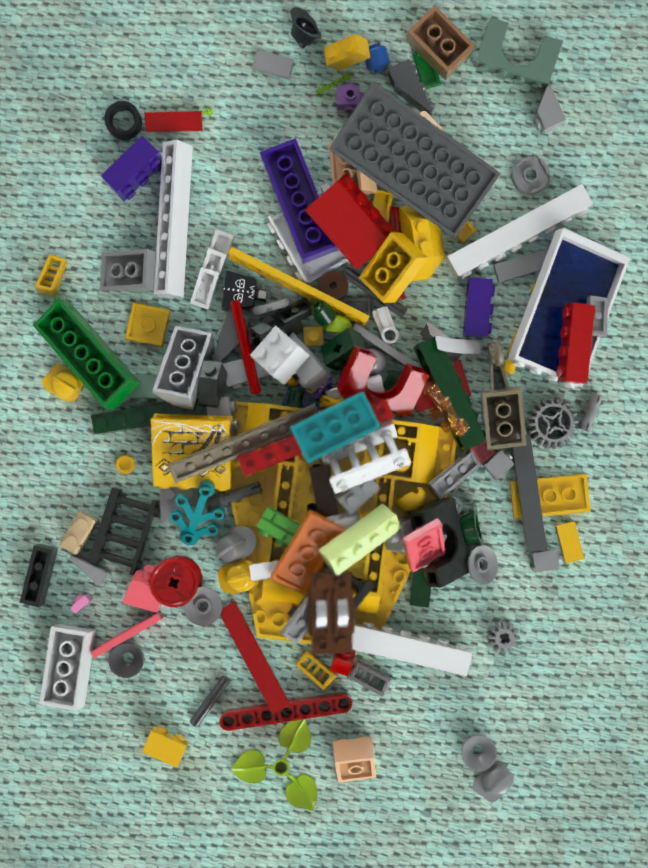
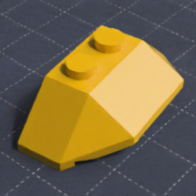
M399 206L401 232L428 257L411 282L428 280L445 259L441 229L410 206Z

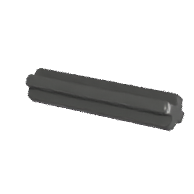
M221 676L190 720L193 726L199 727L230 683L227 677Z

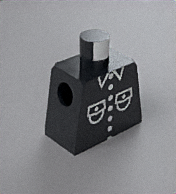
M226 271L221 306L223 309L231 310L230 302L234 300L240 301L242 309L254 308L255 300L266 301L267 290L257 289L256 279Z

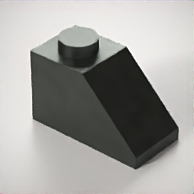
M203 361L198 376V404L200 406L218 408L228 375L222 362Z

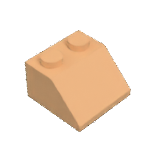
M362 736L357 739L333 741L338 782L376 778L371 737Z

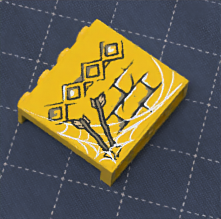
M154 414L151 418L153 486H159L161 489H169L171 487H178L181 490L189 488L198 489L203 480H210L215 484L217 491L231 489L233 485V480H231V461L178 483H175L168 464L231 438L233 416Z

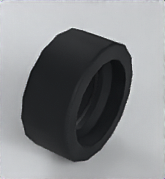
M117 101L106 110L104 116L105 125L110 134L116 139L130 140L141 131L142 117L132 103ZM121 110H127L134 116V125L126 131H118L114 128L112 122L113 116Z

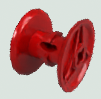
M177 555L162 561L154 568L150 575L149 586L157 602L166 607L177 608L186 605L194 598L198 587H202L203 576L200 567L194 560L186 556ZM178 579L179 583H174V580Z

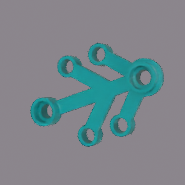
M203 480L199 485L200 497L195 511L188 502L186 494L180 493L175 499V503L183 508L190 520L188 527L182 518L183 513L179 509L172 510L170 514L171 521L176 522L181 530L180 540L185 545H195L199 537L206 534L216 535L218 533L219 525L216 522H210L208 526L196 530L198 524L214 518L221 520L225 514V510L221 506H217L214 510L202 514L207 498L212 496L215 490V484L210 480Z

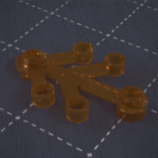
M427 379L421 395L429 396L437 406L429 411L431 417L434 420L440 417L449 419L440 423L445 433L453 430L457 435H466V432L469 431V426L465 419L457 417L447 396L442 397L438 386L432 384Z

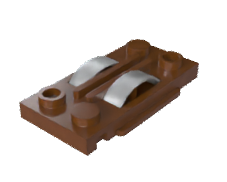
M343 571L339 575L335 572H310L311 585L310 590L307 592L308 634L311 636L312 655L353 653L354 591L351 589V572Z

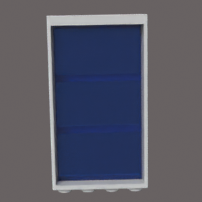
M561 228L556 230L507 359L513 361V365L524 368L525 366L530 368L531 373L541 375L542 373L547 376L546 379L557 382L556 371L560 361L558 351L562 341L560 331L563 327L564 319L562 312L565 304H587V297L589 296L608 298L609 316L630 258L568 229ZM592 336L590 365L601 337ZM563 382V386L570 389L583 386V384Z

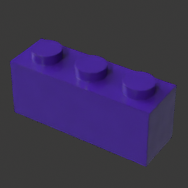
M469 277L467 280L462 337L485 339L488 337V334H491L492 323H489V317L493 314L494 304H491V296L495 294V285H492L493 279Z

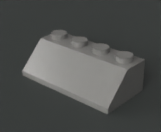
M175 326L152 392L175 407L193 410L198 397V376L203 361H210L215 346L213 334Z

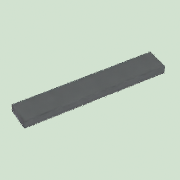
M526 435V446L512 447L526 550L527 552L547 550L531 435Z

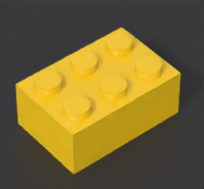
M391 232L361 273L359 279L383 303H395L422 268L428 257L403 233Z

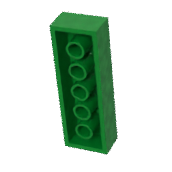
M58 298L33 324L35 329L103 408L115 410L141 383L69 301Z

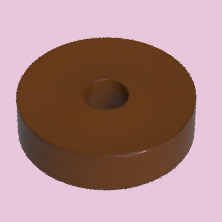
M328 271L320 277L318 290L340 301L348 293L347 278L338 271ZM335 284L337 287L331 289L330 285Z

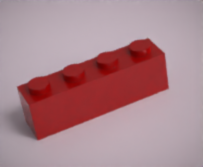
M581 303L565 304L562 312L564 319L563 327L560 331L562 341L558 351L560 361L556 371L557 382L588 384L595 305Z

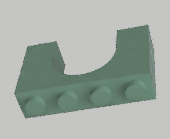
M491 17L474 67H477L479 71L484 73L488 71L495 73L497 77L502 79L506 77L513 79L516 84L523 85L525 83L531 85V88L537 91L545 90L550 82L563 41L545 35L537 57L532 63L523 66L514 65L505 58L502 51V42L509 23Z

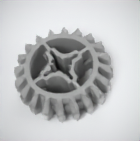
M550 397L548 398V403L545 399L541 400V405L535 403L534 406L537 410H529L533 416H527V419L532 420V423H527L526 427L532 426L533 430H529L528 434L535 433L531 439L535 441L539 438L538 446L544 443V448L548 449L551 444L552 449H556L558 444L562 448L564 447V442L566 444L570 443L568 436L575 438V434L572 431H578V428L573 425L579 423V420H573L577 413H570L573 406L566 408L567 401H563L560 405V398H556L554 402L553 398ZM546 408L557 409L552 416L542 414V411ZM562 413L564 414L567 421L566 428L561 423ZM538 419L544 424L543 433L539 430ZM549 420H555L556 426L550 428ZM554 430L563 433L557 439L547 438Z

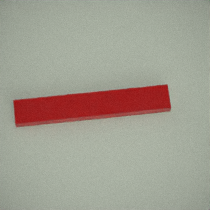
M236 601L223 607L220 616L272 714L291 705Z

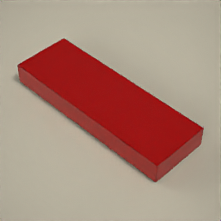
M202 111L144 112L146 132L203 131Z

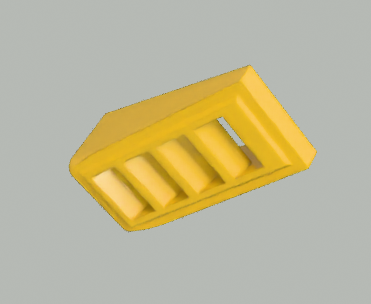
M51 254L48 255L35 285L38 293L53 298L56 297L67 265V259ZM51 262L59 264V268L52 266ZM49 270H52V271H55V272H57V273H56V274H53V273H49L48 271H49ZM46 277L54 279L53 282L46 280Z
M308 650L295 664L323 691L327 690L338 676L337 673L331 672L330 667L315 655H312ZM310 658L311 662L305 668L303 665ZM316 663L317 667L311 673L309 670ZM322 668L324 671L319 677H316L315 675ZM326 674L330 675L325 682L321 681Z

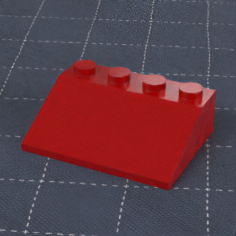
M347 173L339 178L305 210L356 270L379 250L391 232H396Z

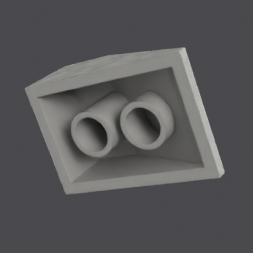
M149 249L102 253L100 291L154 292L156 252Z

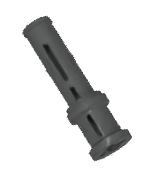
M257 481L228 492L219 491L218 494L207 498L205 509L209 512L217 506L225 508L231 502L262 493V488H259L261 484Z

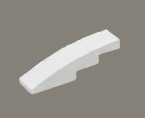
M215 229L211 246L208 248L204 264L198 275L190 301L191 304L209 309L235 235Z

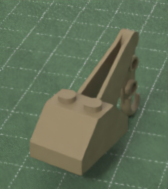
M500 342L487 343L490 390L481 391V415L486 435L487 450L526 446L522 389L520 386L509 388L503 367L504 353ZM493 364L498 368L502 389H494Z

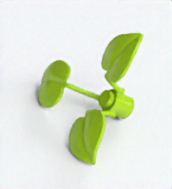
M306 719L290 721L282 728L279 734V743L288 749L284 758L276 760L274 765L264 764L265 757L257 750H249L244 752L231 767L232 772L239 779L248 783L263 781L266 777L265 768L274 770L278 776L286 775V777L293 781L286 787L285 796L287 801L294 807L310 811L314 810L317 802V787L314 780L306 774L300 775L296 780L288 772L290 764L287 758L290 751L302 753L310 746L311 733Z

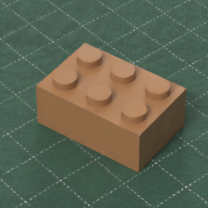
M435 5L407 31L406 42L444 80L450 77L473 54L475 45Z

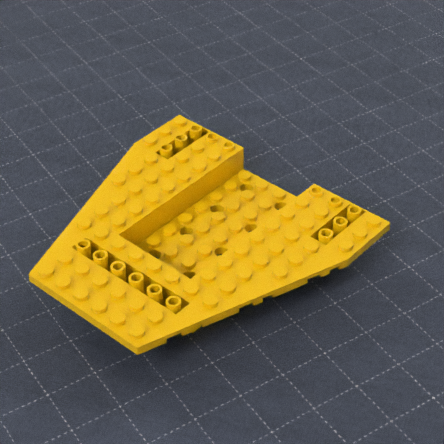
M235 401L237 406V412L234 413L235 420H238L239 423L237 435L302 408ZM392 420L397 433V437L393 438L399 451L406 449L411 459V465L406 471L399 472L394 470L373 479L381 489L356 510L359 512L360 519L381 504H384L396 514L397 519L410 517L409 512L400 509L395 503V499L403 497V494H407L418 487L423 488L426 493L422 506L436 500L428 483L455 460L456 441L451 430L421 423ZM386 441L375 445L380 458L391 454ZM367 449L356 453L361 466L372 462ZM301 454L248 476H244L238 458L231 460V480H233V485L229 491L257 481L261 484L259 488H262V493L231 502L236 527L247 526L251 528L257 538L255 550L242 560H248L254 564L280 560L286 548L276 544L274 537L269 536L266 538L258 533L259 528L256 526L268 506L301 525L308 514L307 505L309 503L316 504L309 468L315 464L324 465L321 458L308 464L304 454ZM349 456L337 460L342 473L354 469ZM329 464L330 474L332 478L335 475L333 473L331 465ZM336 501L338 514L346 513ZM385 541L355 562L360 563V566L355 568L358 576L354 577L360 582L370 580L374 584V587L355 610V622L363 624V621L374 624V627L382 628L385 625L411 571L406 554L387 550ZM324 565L321 568L320 572L325 571L326 567H324ZM271 578L259 580L256 587L249 590L257 637L292 642L282 635L280 631L288 622L290 615L287 613L294 604L298 606L306 594L303 595ZM351 585V589H353V591H354V597H355V595H356L358 592L355 591L356 588ZM308 631L299 643L311 644V636L308 634Z

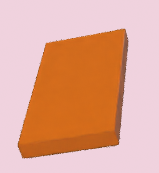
M309 510L270 574V578L305 595L311 585L310 572H320L325 563L319 549L344 532L345 527Z

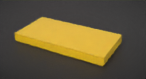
M587 474L537 478L542 517L591 512ZM509 481L513 519H522L517 481Z

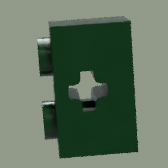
M347 328L322 345L321 351L325 366L336 371L343 369L355 345L365 348L361 333Z

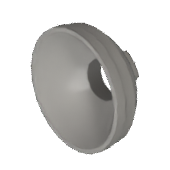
M475 734L464 741L461 748V756L464 763L470 769L484 771L494 764L497 750L490 738L485 735ZM477 744L483 747L482 754L478 756L472 753L473 746Z

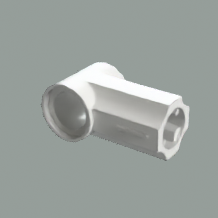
M388 307L376 309L372 312L381 340L388 345L395 344L399 334ZM386 332H392L395 336L394 340H386L384 337Z

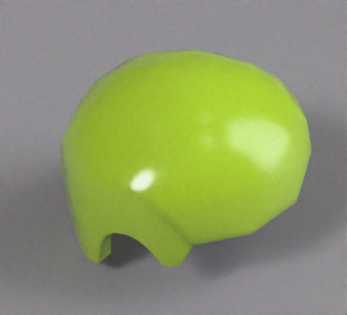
M336 314L331 323L323 326V330L326 328L328 332L341 333L347 328L352 329V323L344 315Z

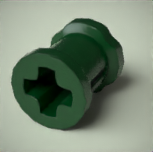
M288 387L289 399L286 406L303 408L301 403L305 389Z

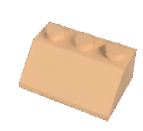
M329 150L333 184L347 173L366 196L377 193L376 182Z

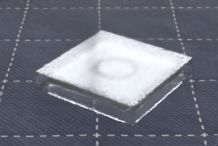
M276 253L271 267L298 280L295 275L298 272L295 265L290 266L286 256ZM297 262L307 279L311 268ZM267 278L264 279L261 286L262 289L284 299L289 298V301L293 303L297 302L300 296Z

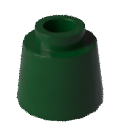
M317 301L312 305L311 313L318 325H328L335 318L336 311L326 302Z

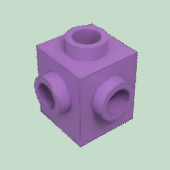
M354 83L337 85V111L353 113L363 97V92H360V85Z

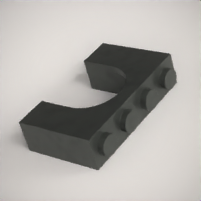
M454 497L442 498L441 500L436 499L409 512L413 531L438 518L442 525V531L447 534L444 543L446 554L441 556L436 562L423 568L427 587L443 588L469 573L468 553Z

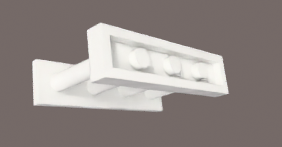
M392 419L379 423L380 429L321 457L324 465H331L335 475L329 478L335 494L410 464L406 449L399 451L393 438L397 437V433ZM386 441L391 454L380 458L375 445ZM367 449L372 462L361 466L356 453ZM349 456L354 469L342 473L337 460Z

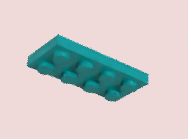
M362 391L290 428L309 464L380 429L381 426Z

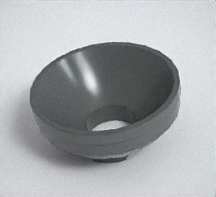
M120 643L109 654V667L118 677H133L143 667L144 654L140 647L134 643ZM127 652L134 656V660L130 664L123 661V655Z

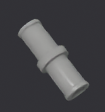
M591 393L587 407L583 409L584 415L578 429L590 432L594 419L599 414L597 411L603 398L602 395L599 396V394Z

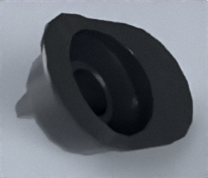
M292 8L290 11L293 20L291 36L296 40L299 47L304 49L307 45H311L315 39H320L322 35L318 30L315 20L308 12L301 8Z

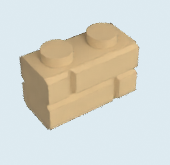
M84 510L79 511L59 545L73 554L81 553L92 535L94 527L97 526L100 520Z

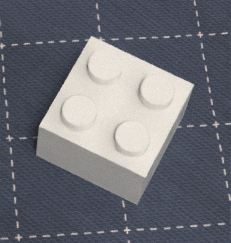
M275 326L250 356L275 379L285 385L310 355Z

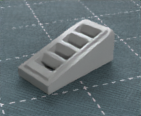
M79 554L70 556L69 559L97 585L100 586L104 583L109 569L99 564L91 563L89 559Z
M357 661L349 679L382 697L386 695L394 679L360 661ZM363 668L364 671L361 677L358 678L357 675L360 669ZM370 672L371 675L368 681H364L367 673ZM377 676L378 679L375 685H372L374 677ZM381 680H384L382 689L378 688Z

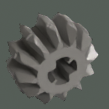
M505 620L501 621V626L494 622L496 629L494 630L492 627H489L493 634H487L486 636L488 639H492L488 642L489 646H494L493 650L495 652L500 649L502 654H505L506 648L510 653L513 652L511 646L518 647L514 640H520V636L515 635L519 630L513 628V623L511 622L506 626ZM500 635H506L507 639H501Z

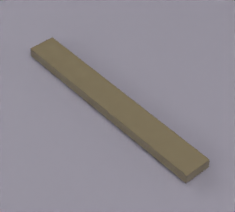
M316 404L306 406L169 463L168 467L175 483L293 435L291 426L319 413Z

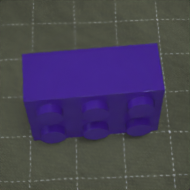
M142 135L101 177L124 202L126 199L130 200L136 194L135 191L140 186H145L153 173L157 174L161 170L162 157Z

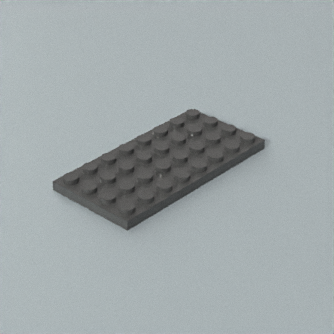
M375 81L372 82L329 147L330 151L454 238L459 234L501 174Z

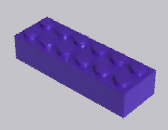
M296 138L261 151V160L302 264L338 251L334 243L305 211L319 198V195Z

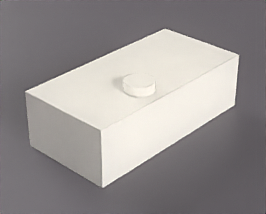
M64 624L51 626L40 705L72 711L85 707L92 661L91 651L94 648L96 630Z

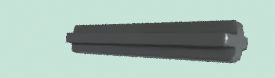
M346 267L342 272L348 281L385 307L387 306L389 310L399 317H403L407 312V308L397 301L395 303H383L359 279L360 275L349 267Z

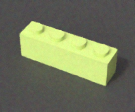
M381 504L320 548L319 552L324 562L339 575L399 531L401 525L396 514L384 504Z

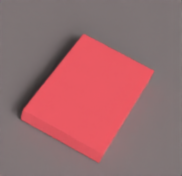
M438 518L403 537L408 566L412 572L446 554L442 525Z

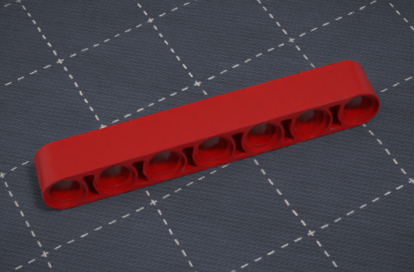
M337 692L289 700L291 705L287 706L292 711L289 715H284L280 710L272 714L270 718H265L262 715L264 710L271 711L267 703L228 709L222 713L219 724L223 730L232 731L341 714L351 710L352 698L347 692ZM341 698H346L349 700V703L346 706H341L338 701ZM322 701H327L330 706L327 709H322L319 704ZM308 704L311 709L308 712H303L300 706ZM245 713H250L253 716V719L251 721H246L243 718V715ZM231 716L234 722L228 724L224 721V717Z

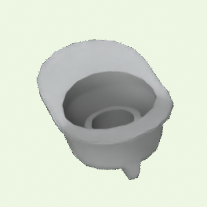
M247 526L233 528L219 539L215 556L217 558L220 557V559L229 564L241 561L255 550L257 545L255 533Z
M495 761L490 768L482 771L473 782V791L491 803L495 802L509 790L514 776L502 761Z

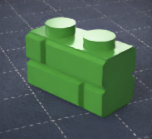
M268 506L256 527L259 528L258 533L266 538L269 536L274 537L276 544L286 548L300 527V524Z

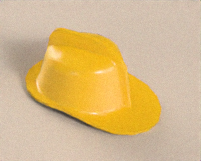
M55 364L42 379V384L48 392L65 401L77 400L83 383L72 370L61 364Z
M241 560L223 566L218 573L220 588L228 594H237L255 588L259 580L251 581L249 568L254 563L248 560Z

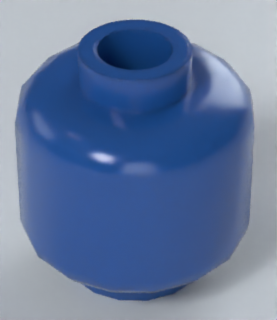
M380 43L370 45V58L365 60L367 70H374L375 74L386 71L385 67L390 64L387 48L383 45L381 46Z

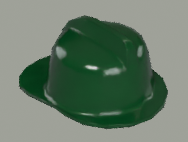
M474 499L473 511L462 516L460 524L465 543L480 542L483 546L477 504Z

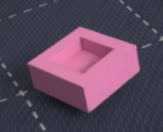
M89 593L84 596L80 594L73 600L74 605L70 609L76 614L93 600L92 596Z

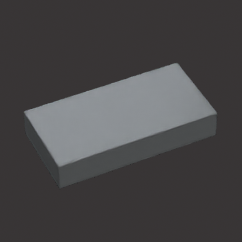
M257 50L252 69L289 79L294 59Z

